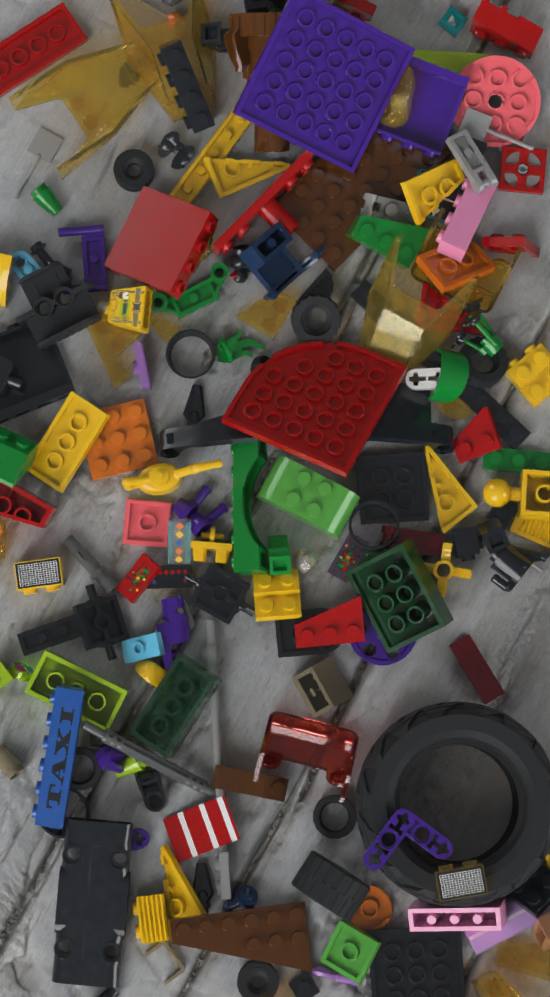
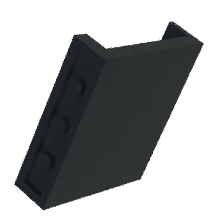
M27 322L21 325L18 323L11 324L6 327V331L0 333V355L16 365L13 374L24 378L20 391L8 386L5 395H0V424L65 399L71 391L76 393L57 343L46 349L38 348Z

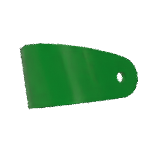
M437 348L436 352L441 353V370L433 394L428 397V401L450 403L461 395L467 384L469 364L463 353Z

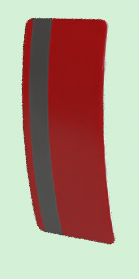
M334 0L332 3L333 6L346 11L359 10L368 21H371L377 8L375 4L367 0Z

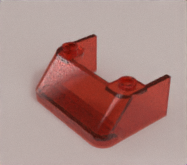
M273 712L269 715L253 781L258 780L261 767L276 769L281 765L282 760L326 771V780L331 785L342 788L339 803L343 804L352 774L359 737L356 732L350 729L284 712Z

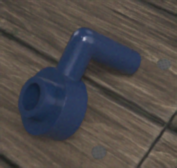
M249 885L240 886L235 892L234 899L223 905L222 912L232 911L238 907L240 909L254 908L258 900L257 890Z

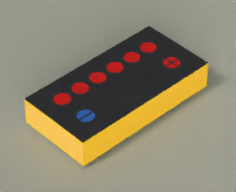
M192 565L161 566L162 569L147 587V590L193 588L192 583L184 580L188 571L192 573Z

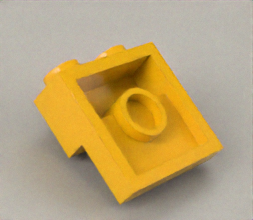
M534 343L524 351L525 356L521 360L515 358L508 364L509 370L505 373V376L533 408L550 396V353L542 343L537 346Z
M291 566V574L270 576V568H268V573L252 574L256 622L302 618L298 569H293Z

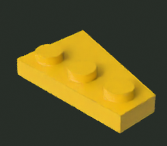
M456 158L400 183L416 226L421 225L426 220L425 218L439 207L440 202L445 197H448L465 180L463 170Z

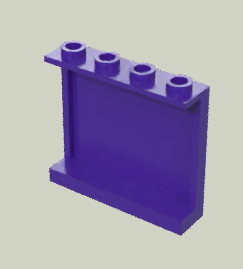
M412 56L375 132L381 133L379 138L392 142L393 138L402 141L400 146L407 149L420 148L423 150L422 154L428 157L435 158V155L440 156L470 78Z

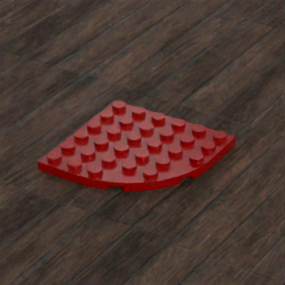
M320 340L296 344L274 353L272 358L263 364L260 363L248 375L223 415L222 423L343 477H347L406 374L407 366L366 348L338 341L337 344H324V341Z

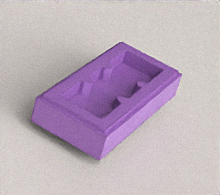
M141 342L133 343L137 360L132 362L135 375H140L143 391L151 390L152 386L143 344Z

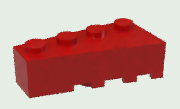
M0 482V516L36 527L47 528L58 509L56 506L18 484L12 488Z

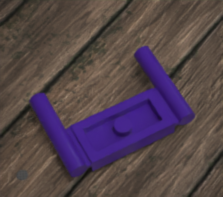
M104 225L58 228L59 237L81 235L84 281L88 282L91 280L95 286L88 292L108 291L107 268L103 266L106 261ZM81 284L72 285V286H73V288H76V287L80 286ZM68 291L63 292V295L70 294Z

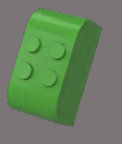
M278 455L257 495L258 500L337 541L360 499L357 494L344 486L281 455Z

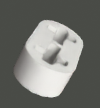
M441 368L412 369L406 375V385L415 391L435 390L437 382L435 380L428 381V378H434L436 373H440ZM413 374H418V378H426V381H419L418 385L415 386L412 381H409V378H413Z

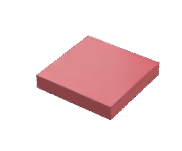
M127 498L122 544L168 548L172 502Z

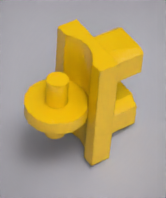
M211 526L210 533H201V539H210V542L191 540V549H193V559L195 562H206L207 550L216 551L215 563H228L233 545L215 542V540L224 541V534L216 533V526Z

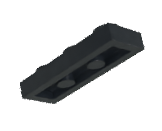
M71 615L17 634L24 656H28L79 638L81 634L75 615Z

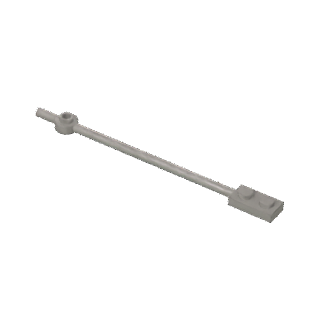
M205 620L207 648H202L203 662H208L209 691L217 685L215 691L210 696L215 770L216 764L223 766L215 621ZM215 788L216 798L225 796V790ZM228 844L219 847V857H215V871H220V880H216L217 895L221 894L222 900L231 899Z

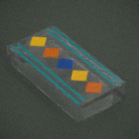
M168 519L167 564H191L192 519Z

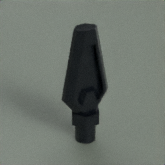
M192 385L183 412L188 421L187 425L199 423L205 417L201 385Z
M197 863L193 890L208 914V908H210L209 901L214 895V890L207 863Z

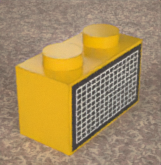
M60 557L14 563L17 591H23L24 595L37 594V589L46 588V592L59 591L60 586H65L62 559Z

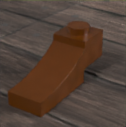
M216 764L211 787L285 802L289 779Z

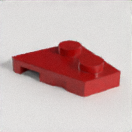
M491 234V237H482V246L489 252L518 255V252H528L532 257L539 258L540 249L523 234H512V237H504L502 234Z
M489 407L482 408L454 440V450L459 464L503 448Z

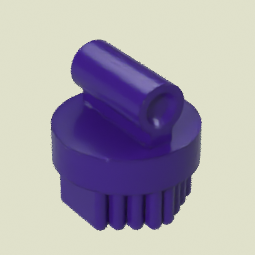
M108 744L98 749L94 756L102 770L109 769L116 773L124 771V766L119 764L124 756L121 751Z

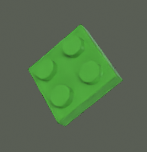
M341 919L320 961L355 983L362 984L382 942Z

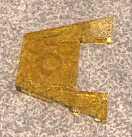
M151 313L149 328H152L166 344L175 334L181 331L179 326ZM101 315V321L88 326L87 329L112 384L117 390L132 376L116 358L144 333L114 326L108 322V315Z

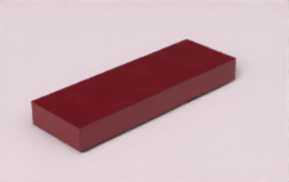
M469 634L449 645L484 705L505 693Z

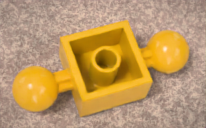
M523 469L520 473L519 488L511 487L507 481L500 478L491 479L483 488V498L492 507H502L509 501H518V519L550 521V471Z

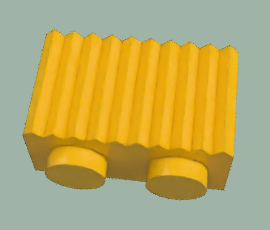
M165 893L136 896V901L132 902L134 916L138 915L139 925H135L136 938L141 939V944L169 941Z

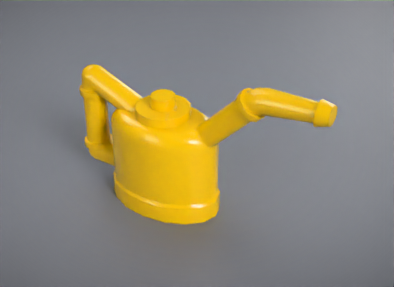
M216 459V461L191 463L189 466L177 468L172 464L157 463L142 470L139 476L123 478L122 486L127 491L140 488L149 495H166L180 487L184 476L217 467L220 468L222 467L221 459Z

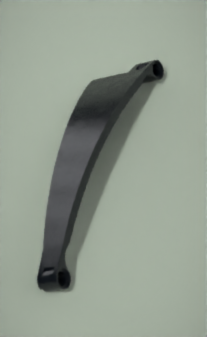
M406 383L399 384L367 440L402 444H424L432 447L435 453L442 455L454 451L453 428L449 425L431 423V401H428L430 390H411ZM223 415L193 425L162 430L160 432V455L164 458H176L183 450L192 447L261 442V440L223 424Z

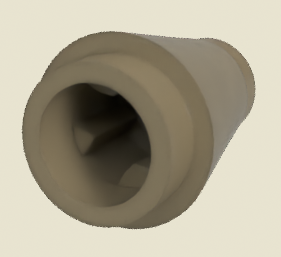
M3 744L0 746V768L4 777L12 780L24 772L25 769L22 766L24 763Z

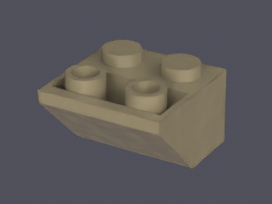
M332 656L291 678L313 718L354 696Z

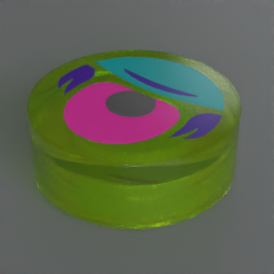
M14 662L10 673L19 681L29 682L34 670L26 663Z

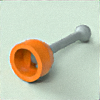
M135 0L137 4H143L166 18V24L171 30L178 32L183 26L185 16L180 13L172 12L167 14L145 0Z

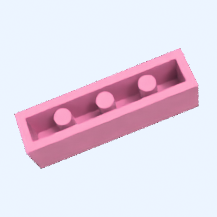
M481 173L478 174L481 180L484 179ZM466 177L461 187L464 193L463 195L458 194L453 204L456 210L454 213L449 212L444 223L448 226L446 230H440L436 242L439 243L436 252L460 263L462 262L497 185L491 188L486 187L483 192L476 194L471 187L469 179Z
M495 899L485 904L469 907L442 906L423 900H414L408 908L410 932L502 930L507 923L505 899Z

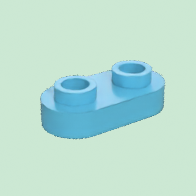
M16 251L11 255L15 259L12 271L20 279L41 269L36 261L25 251ZM20 260L25 261V265L23 267L17 266V263Z

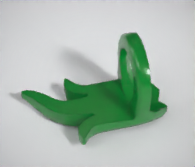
M238 329L237 335L225 340L224 337H220L215 350L218 362L231 363L244 355L252 358L250 351L243 350L248 346L265 349L266 347L252 339L238 341L242 335L241 330Z

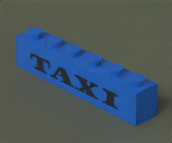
M58 684L56 690L52 689L50 703H53V710L48 712L46 726H50L49 735L44 736L42 747L46 749L45 758H41L39 772H43L42 780L37 781L35 794L39 795L38 804L34 803L32 810L35 825L63 829L65 825L86 688Z

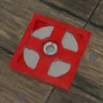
M502 145L498 191L543 195L547 149L534 148L529 150L524 147Z

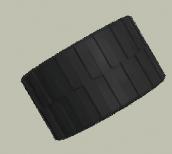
M316 851L309 853L291 882L300 892L347 921L352 920L370 891V886Z

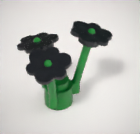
M481 297L470 303L461 312L462 315L467 312L470 314L466 315L460 326L463 328L459 334L455 335L456 340L451 348L453 349L456 344L461 345L463 342L479 351L483 356L489 354L492 357L500 350L504 343L481 314L483 311L480 309V303L483 300ZM475 325L485 336L480 341V344L483 345L482 347L465 338L467 335L463 332L465 327Z

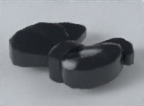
M173 131L166 134L162 139L161 145H158L160 158H165L172 152L176 154L171 167L177 170L184 168V164L190 162L196 152L194 146L184 145L180 142L179 133Z

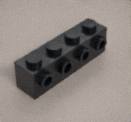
M176 38L158 46L160 51L157 54L158 60L162 67L166 65L169 74L165 76L170 88L175 87L177 95L174 98L178 108L184 109L186 116L183 117L187 129H192L194 134L214 126V120L181 40Z

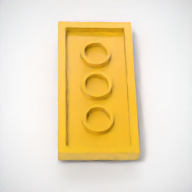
M71 391L38 444L33 465L28 472L58 492L63 493L110 418V415Z

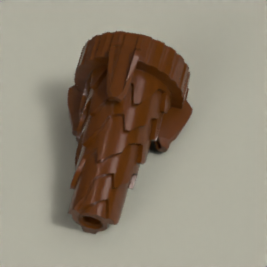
M281 12L230 14V29L224 34V42L235 71L243 72V79H246L247 82ZM254 124L255 152L289 151L290 141Z

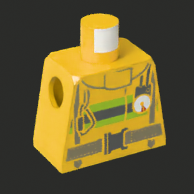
M146 286L112 290L110 301H99L98 312L101 315H108V322L114 326L149 334L153 291Z

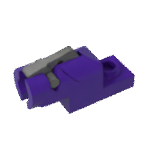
M183 596L161 600L162 620L165 619V623L156 624L157 632H161L165 655L162 656L165 670L174 669V663H178L176 649L171 650V646L189 642L190 630L195 626Z

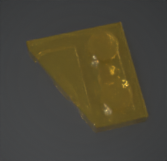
M281 292L275 300L260 299L245 311L238 313L236 318L274 340L297 300Z

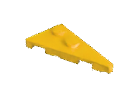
M210 157L202 159L219 199L282 173L291 166L290 163H284L283 161L267 162L250 159L235 160L233 158L218 159Z
M427 445L423 450L425 452L441 532L445 534L474 511L478 505L433 449Z
M169 845L162 846L160 848L161 865L165 867L166 879L163 880L167 901V916L170 915L171 919L207 914Z

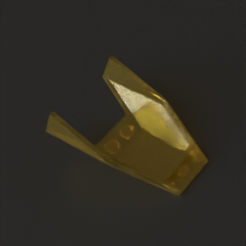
M109 0L132 69L139 74L142 82L173 122L182 120L186 114L183 108H178L174 98L177 92L175 87L170 88L165 76L169 74L166 65L161 66L157 54L160 53L158 46L176 38H179L183 44L209 110L215 109L216 51L201 45V24L211 23L204 0H189V11L186 15L147 28H140L118 0Z
M133 41L65 60L10 96L9 100L15 111L61 100L86 134V142L76 155L57 167L58 173L63 180L119 132L160 80V77L138 45Z
M400 233L395 237L368 294L360 347L406 365L407 372L402 379L403 381L410 370L418 367L450 336L481 276L476 275L442 308L434 309L397 289L394 285L399 245L405 236Z

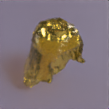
M407 65L393 95L390 96V101L380 119V123L388 127L397 128L404 126L412 113V99L416 80L413 75V69L409 65Z

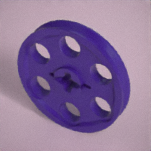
M362 605L363 622L367 630L365 632V642L350 643L356 654L366 662L383 666L397 663L411 652L416 641L399 648V654L396 658H389ZM366 643H372L376 647V652L373 656L364 654L363 646Z

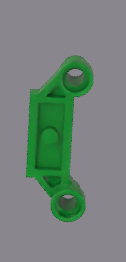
M221 262L215 263L211 267L210 278L186 289L181 294L179 300H176L174 297L166 298L160 292L154 293L151 308L156 312L177 315L179 319H182L220 300L218 294L224 281L228 278V267ZM221 271L224 274L223 276L218 277L216 276V273ZM157 301L163 302L161 306H155Z

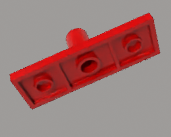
M306 150L213 243L212 252L218 258L222 254L226 256L232 250L237 238L242 240L250 232V225L259 216L271 227L280 222L290 235L295 231L300 223L276 199L285 190L289 192L297 184L298 177L300 175L304 177L313 168L314 153Z

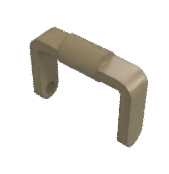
M163 941L147 951L144 956H149L162 945L165 947L169 957L180 968L179 971L164 981V984L167 985L184 972L185 966L181 961L182 957L175 947H171L167 941Z

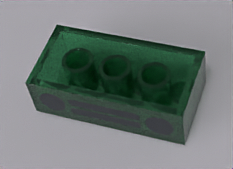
M178 654L129 733L163 757H174L223 680L187 655Z

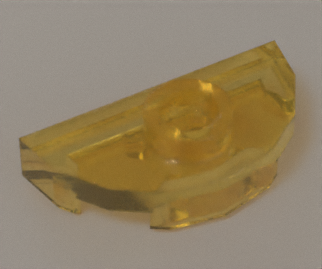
M459 397L450 403H436L439 411L450 419H466L474 413Z

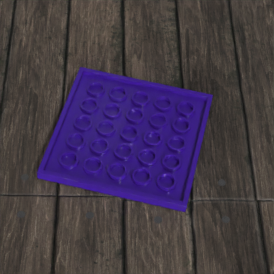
M287 0L232 113L354 173L415 49L324 0Z

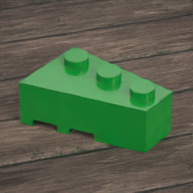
M357 215L345 236L398 267L409 269L430 228L366 215Z

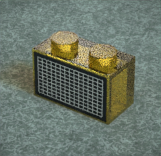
M477 860L462 862V867L453 868V864L438 866L439 871H433L438 900L444 902L488 894L483 864H477Z

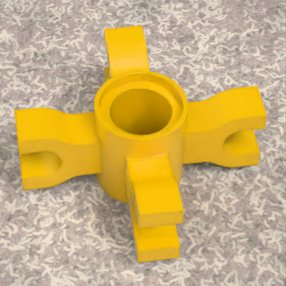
M443 542L440 561L437 563L424 561L429 573H433L438 579L437 588L442 598L446 597L448 579L453 576L471 579L473 569L455 567V564L451 561L454 543ZM444 563L450 567V574L448 576H443L439 573L440 564Z

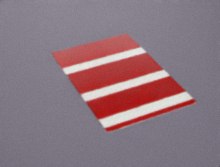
M224 795L163 819L178 863L240 839Z

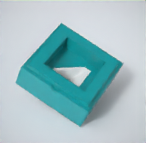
M451 5L437 24L451 36L456 37L468 21V18Z

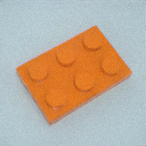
M473 238L461 263L436 252L437 248L418 255L415 261L442 294L493 273L496 265Z

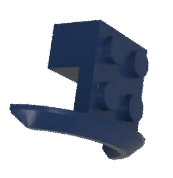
M277 222L238 256L267 290L262 299L275 300L290 283L321 258L324 247L320 246L299 263L285 247L293 238L282 224Z

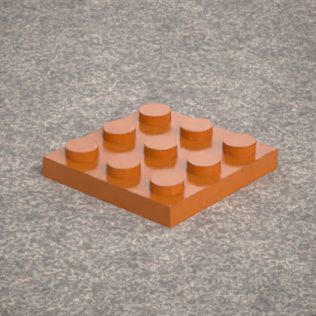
M144 398L100 408L109 414L110 418L87 453L93 481L145 469L148 466L159 463Z

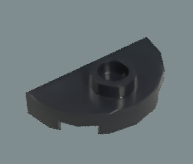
M327 268L299 299L311 293H322L325 296L331 297L334 283L332 275Z

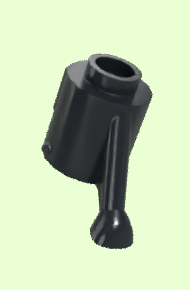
M508 546L493 553L490 557V560L494 562L491 568L508 580V582L497 574L492 576L491 582L503 591H512L533 562H545L548 559L550 550L539 552Z

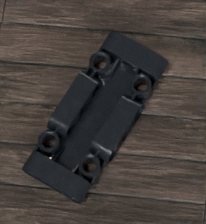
M79 817L66 818L63 860L59 872L54 929L56 940L54 945L52 981L55 983L105 988L119 987L131 872L129 871L133 836V823ZM68 849H77L80 854L79 858H70ZM117 852L125 854L126 861L124 863H117L114 859V854ZM66 941L71 945V950L65 952L61 950L59 944ZM115 946L118 954L115 956L107 954L106 947Z

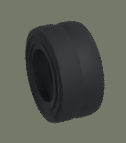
M129 149L122 152L116 158L113 166L115 179L124 190L138 192L142 190L143 186L148 187L153 181L155 173L153 162L149 155L141 150ZM131 165L140 167L141 170L137 176H130L127 171Z
M252 960L240 969L237 977V987L242 997H274L279 987V976L274 966L270 963ZM255 975L263 976L265 979L263 987L255 988L251 984L252 977Z

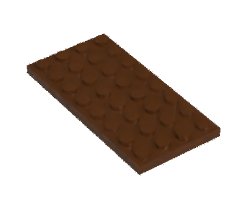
M374 131L354 173L320 157L312 166L313 168L304 177L302 176L297 181V184L289 192H286L278 202L300 223L294 233L312 251H315L320 246L324 247L321 259L335 272L361 246V244L345 235L354 218L360 215L361 208H364V194L370 193L404 202L406 198L400 183L416 176L419 169L429 170L442 164L452 153L446 142L441 155H435V158L423 155V150L420 148L407 149L400 146L402 141L394 138L392 142L379 138L381 133ZM374 202L372 211L377 210V202Z

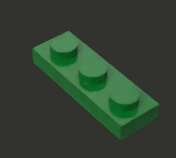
M502 448L483 456L482 470L519 474L523 469L550 471V453Z

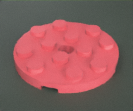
M491 55L471 62L459 73L469 77L470 80L454 119L458 128H460L469 107L493 117L489 128L519 140L530 131L539 115L541 96L537 81L526 66L510 57ZM492 95H499L501 97V105L497 108L489 105V98ZM486 133L483 142L487 143L488 147H501L502 145L512 144V142L490 133Z

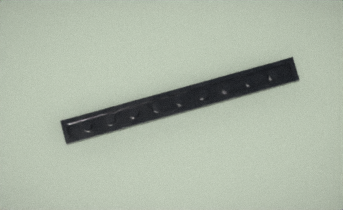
M365 279L350 294V297L421 364L426 368H441V353L436 352V349L439 347L371 283ZM436 373L435 377L439 379L440 373ZM466 384L458 398L476 415L482 408L489 407L499 436L510 447L517 449L531 432L486 390L473 388L471 385Z

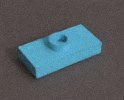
M161 632L121 641L125 664L165 655Z

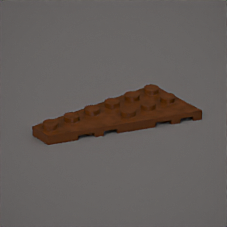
M305 901L168 919L169 938L172 944L312 972Z

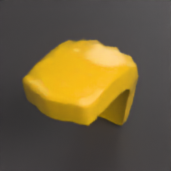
M145 659L138 661L135 665L137 673L157 689L163 691L170 685L173 675L155 662Z

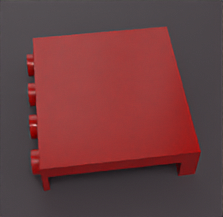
M143 186L103 266L112 274L117 276L124 275L168 293L176 300H179L181 294L187 288V282L191 274L197 268V262L201 254L207 248V242L211 234L217 228L218 219L211 211Z

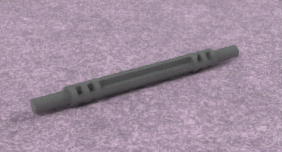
M87 720L83 722L81 728L101 738L100 741L201 794L204 792L216 798L215 788H212L208 781L109 729L104 730Z

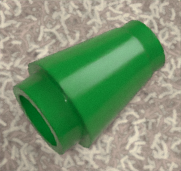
M42 183L31 193V196L34 198L33 201L53 217L63 209L50 185L47 186L45 183Z

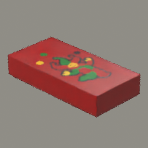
M143 553L116 589L131 603H135L162 567L149 555Z

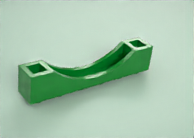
M261 441L232 444L233 466L231 467V476L233 478V488L231 490V498L233 500V511L231 513V520L233 522V534L231 542L234 546V556H232L231 564L234 572L241 575L268 573V550L256 533L251 511L254 485L261 469L267 462V443Z

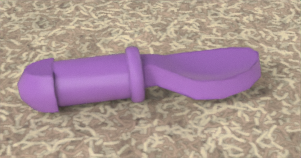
M316 966L312 969L314 975L331 978L335 982L339 981L358 985L339 972H332L327 967Z

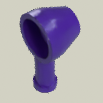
M203 484L201 490L192 500L178 499L173 506V510L182 522L187 523V519L194 512H197L199 505L208 494L212 493V490Z
M221 502L207 516L194 512L187 519L188 525L190 523L191 532L198 538L202 532H207L216 519L229 510Z

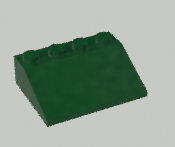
M412 538L345 572L357 596L361 595L362 605L388 654L445 627L454 620Z

